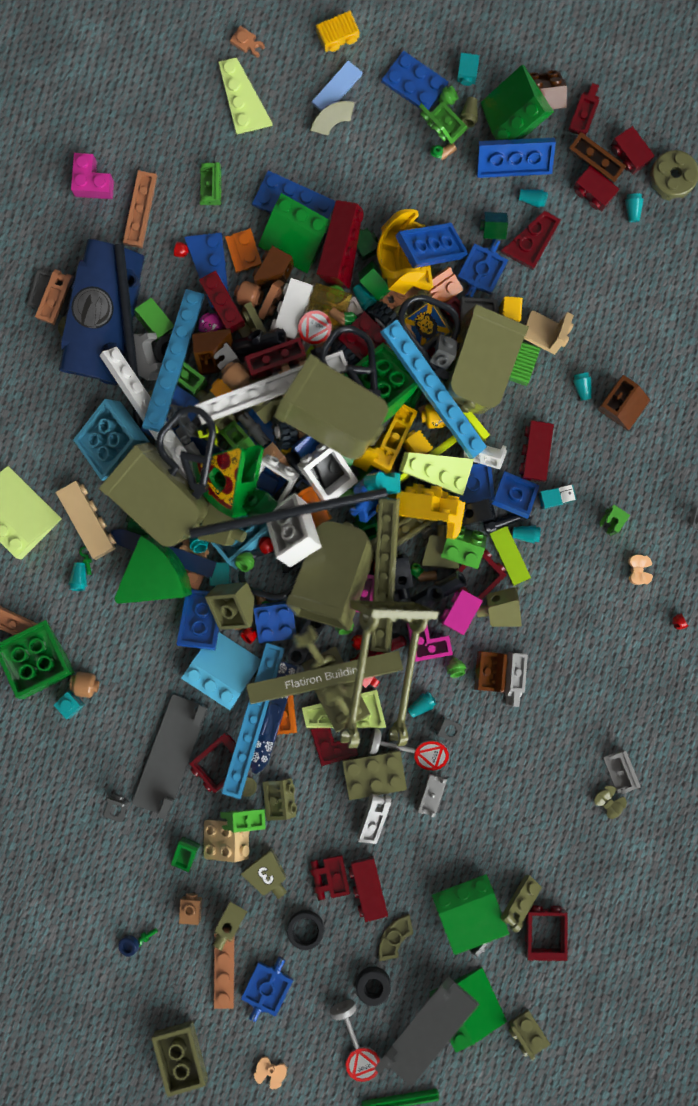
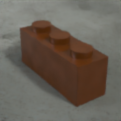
M580 132L569 147L571 153L587 165L594 167L613 184L626 168V165L582 132Z

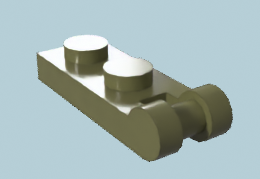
M530 875L524 876L501 915V920L509 924L510 929L515 933L521 930L523 920L542 889Z

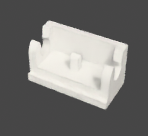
M503 445L501 449L487 446V448L473 458V462L501 469L507 453V446ZM464 451V458L470 459Z

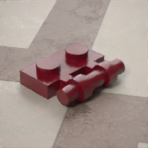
M343 855L323 858V867H319L318 860L310 861V874L314 879L315 886L313 888L314 893H317L318 901L326 899L324 893L326 891H330L331 898L350 895ZM326 873L328 884H322L321 874Z

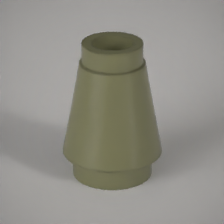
M474 97L466 99L459 117L467 127H473L478 122L477 99Z

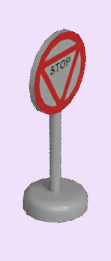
M310 310L304 313L298 322V333L303 339V347L307 343L319 344L324 342L332 330L330 318L319 310ZM279 371L273 372L272 374L275 376L278 374Z
M374 728L372 731L368 749L369 755H376L379 746L414 753L416 764L430 771L441 769L449 759L447 747L437 740L424 741L415 749L381 741V730Z
M345 1000L332 1006L329 1013L332 1019L345 1021L355 1048L347 1056L345 1063L346 1071L355 1081H369L378 1074L374 1068L380 1062V1057L371 1048L359 1047L349 1017L356 1011V1003L354 1000Z

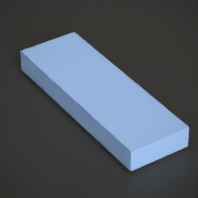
M347 61L315 97L312 105L321 111L328 105L339 102L362 76V71L350 61Z

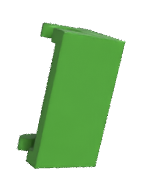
M220 162L201 164L200 205H221Z
M152 298L135 308V317L148 333H156V342L160 337L172 334L174 324Z
M612 505L606 508V513L600 521V527L606 521L607 524L611 525L607 530V534L610 536L619 533L630 515L616 505Z
M265 809L220 812V817L227 819V825H223L222 828L231 831V833L266 829Z

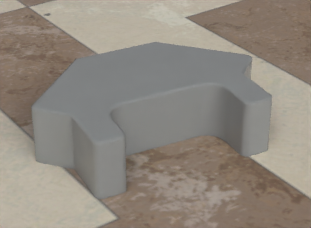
M156 333L134 334L138 375L147 381L157 380L162 363H156L151 346L152 342L157 339Z

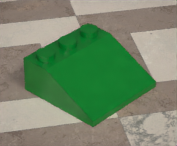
M524 65L516 69L480 102L491 132L496 140L523 139L554 113Z
M281 193L271 212L258 247L265 251L270 250L272 246L282 250L293 257L294 267L308 273L326 240L331 220Z
M382 343L375 349L378 390L381 392L380 398L388 406V414L382 425L397 413L418 388V385L394 351L385 343ZM368 355L355 366L369 367ZM357 374L365 388L370 389L369 375Z
M47 620L0 642V663L17 699H25L75 674L65 651Z
M487 874L432 895L454 956L510 934L506 923L501 920L502 912Z
M482 967L453 980L479 1003L478 1007L450 1039L455 1053L474 1045L507 1022ZM438 988L429 992L430 998L437 991Z

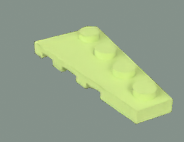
M237 57L220 61L219 66L236 134L273 126Z
M405 452L399 471L463 496L474 459Z
M377 690L361 693L371 715L357 722V728H386ZM321 703L302 708L307 728H333Z

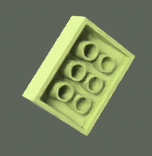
M7 466L0 472V543L15 558L22 560L62 518Z

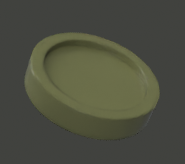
M247 777L242 792V795L245 797L252 796L257 790L256 781L251 777Z

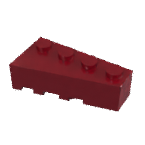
M336 200L317 270V275L328 285L336 284L342 288L350 289L360 227L364 217L363 209L358 203Z

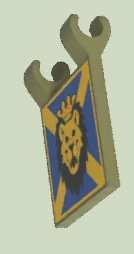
M423 289L418 291V294L432 297L430 291ZM426 302L410 315L408 310H406L404 316L405 323L412 327L411 330L415 333L416 339L421 345L425 344L438 332H441L444 336L453 332L438 307ZM397 306L394 309L397 315L401 306Z

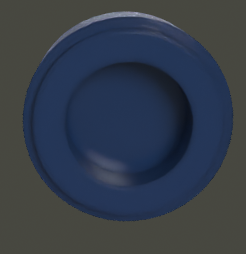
M131 935L123 937L118 944L119 951L124 956H133L139 949L138 940Z

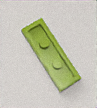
M505 526L490 533L489 535L512 585L515 586L530 579L531 576L508 527Z

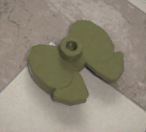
M611 785L605 786V789L600 790L595 795L594 803L597 806H604L607 817L614 819L622 813L623 808H626L627 801L624 796L613 801L611 798L616 792V787Z

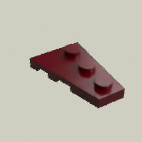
M544 211L523 232L518 234L512 242L505 246L500 253L534 270L561 219Z

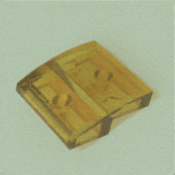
M316 283L310 297L307 312L310 310L324 312L330 318L332 323L331 331H333L335 328L343 325L328 315L330 310L335 307L340 312H348L352 294Z

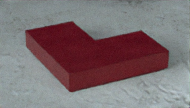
M330 728L310 729L321 766L358 756L357 748H348L349 743H340V740L334 742Z

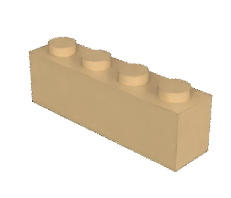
M74 481L58 490L56 494L91 557L97 560L115 550L114 544L116 541L111 533L108 534L105 530L107 524L102 516L98 517L95 512L98 510L93 500L89 501L86 496L89 492L85 485H80L79 482Z

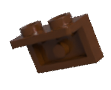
M477 651L474 690L504 692L506 668L508 665L507 654Z

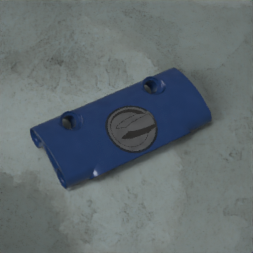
M88 239L83 260H80L73 286L61 342L63 352L59 371L95 378L106 384L117 385V381L100 357L104 350L106 351L114 347H118L124 358L126 356L114 244ZM124 248L128 280L135 279L134 283L129 286L133 322L145 256Z

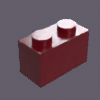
M633 126L615 137L611 144L614 155L621 158L622 163L626 165L625 170L630 171L632 175L651 163L654 158V154Z
M591 165L573 187L579 197H585L592 208L595 210L599 209L600 211L605 209L619 191L617 186Z

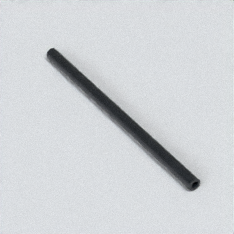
M115 244L114 249L127 362L139 379L124 244ZM132 405L134 421L141 428L143 420Z
M386 487L195 527L189 529L191 539L381 499L387 497Z

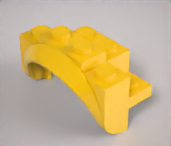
M404 209L393 214L381 227L382 234L377 246V258L382 271V278L387 279L388 290L401 294L407 293L413 286L427 291L433 288L430 265L412 268L395 237L399 231L425 227V225L415 222V219L419 216L418 210Z
M403 404L397 413L394 414V417L386 427L385 434L380 436L375 447L369 446L361 458L354 459L353 465L366 472L370 465L389 473L418 411Z
M413 483V487L406 486L404 490H400V493L387 495V498L400 499L399 516L447 522L446 538L455 539L458 537L462 527L465 502L460 501L457 496L448 495V492L442 490L443 487L431 486V489L424 488L425 485Z

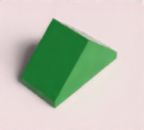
M373 261L358 273L359 281L378 301L391 291L388 290L387 279L382 278L381 271Z
M182 837L176 848L171 865L189 872L201 844Z

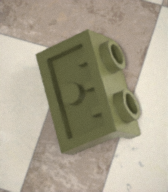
M252 303L244 304L242 311L239 312L245 323L244 327L238 329L241 338L249 336V334L258 329L265 332L266 330Z
M292 778L263 781L266 820H288L296 817L297 806L294 800L295 787Z
M528 1009L509 1021L511 1027L509 1032L514 1040L519 1039L522 1044L519 1047L525 1057L529 1056L533 1061L536 1059L534 1055L551 1045Z

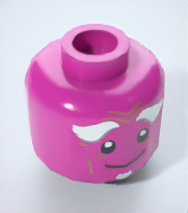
M206 313L198 321V330L200 332L226 330L216 313Z

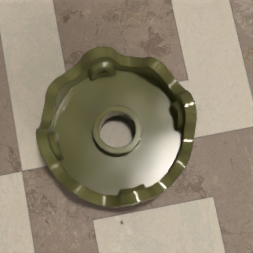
M670 150L663 153L656 159L650 169L651 186L661 195L662 199L684 198L694 189L698 182L697 162L684 151ZM671 170H678L680 177H673Z

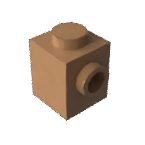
M188 893L181 898L179 924L199 925L201 921L202 897H198V894Z

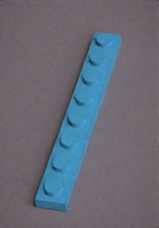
M185 290L142 424L144 429L159 432L165 424L202 307L203 293Z
M393 321L380 331L470 459L475 458L487 446L399 321Z
M269 643L265 644L254 683L276 678L285 648ZM250 700L248 701L221 794L241 799L269 701L250 704Z

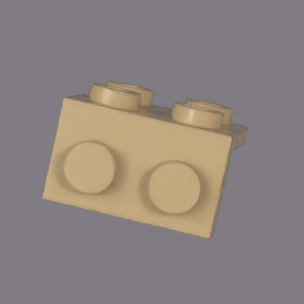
M531 311L526 322L529 328L524 339L555 355L561 346L565 347L569 340L567 334L573 328L571 322L574 315L567 312L560 322L557 323L536 311Z
M204 821L205 859L226 862H239L249 859L250 831L231 833V831L222 828L223 825H227V821Z

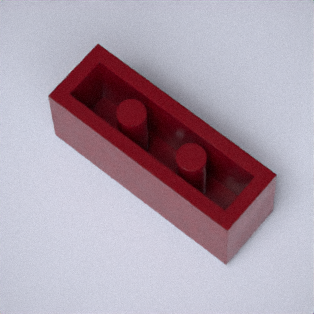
M216 270L199 279L203 290L225 329H230L231 333L244 327V320Z
M300 337L245 356L252 380L279 371L282 366L289 365L290 367L298 364L300 361L307 360Z
M531 420L529 426H525L524 437H527L526 444H523L521 455L524 456V463H520L519 474H522V479L545 482L547 480L554 428L553 423Z
M374 856L351 861L352 867H348L350 878L355 879L356 886H353L355 898L360 899L361 905L358 906L360 918L364 917L365 922L388 917Z

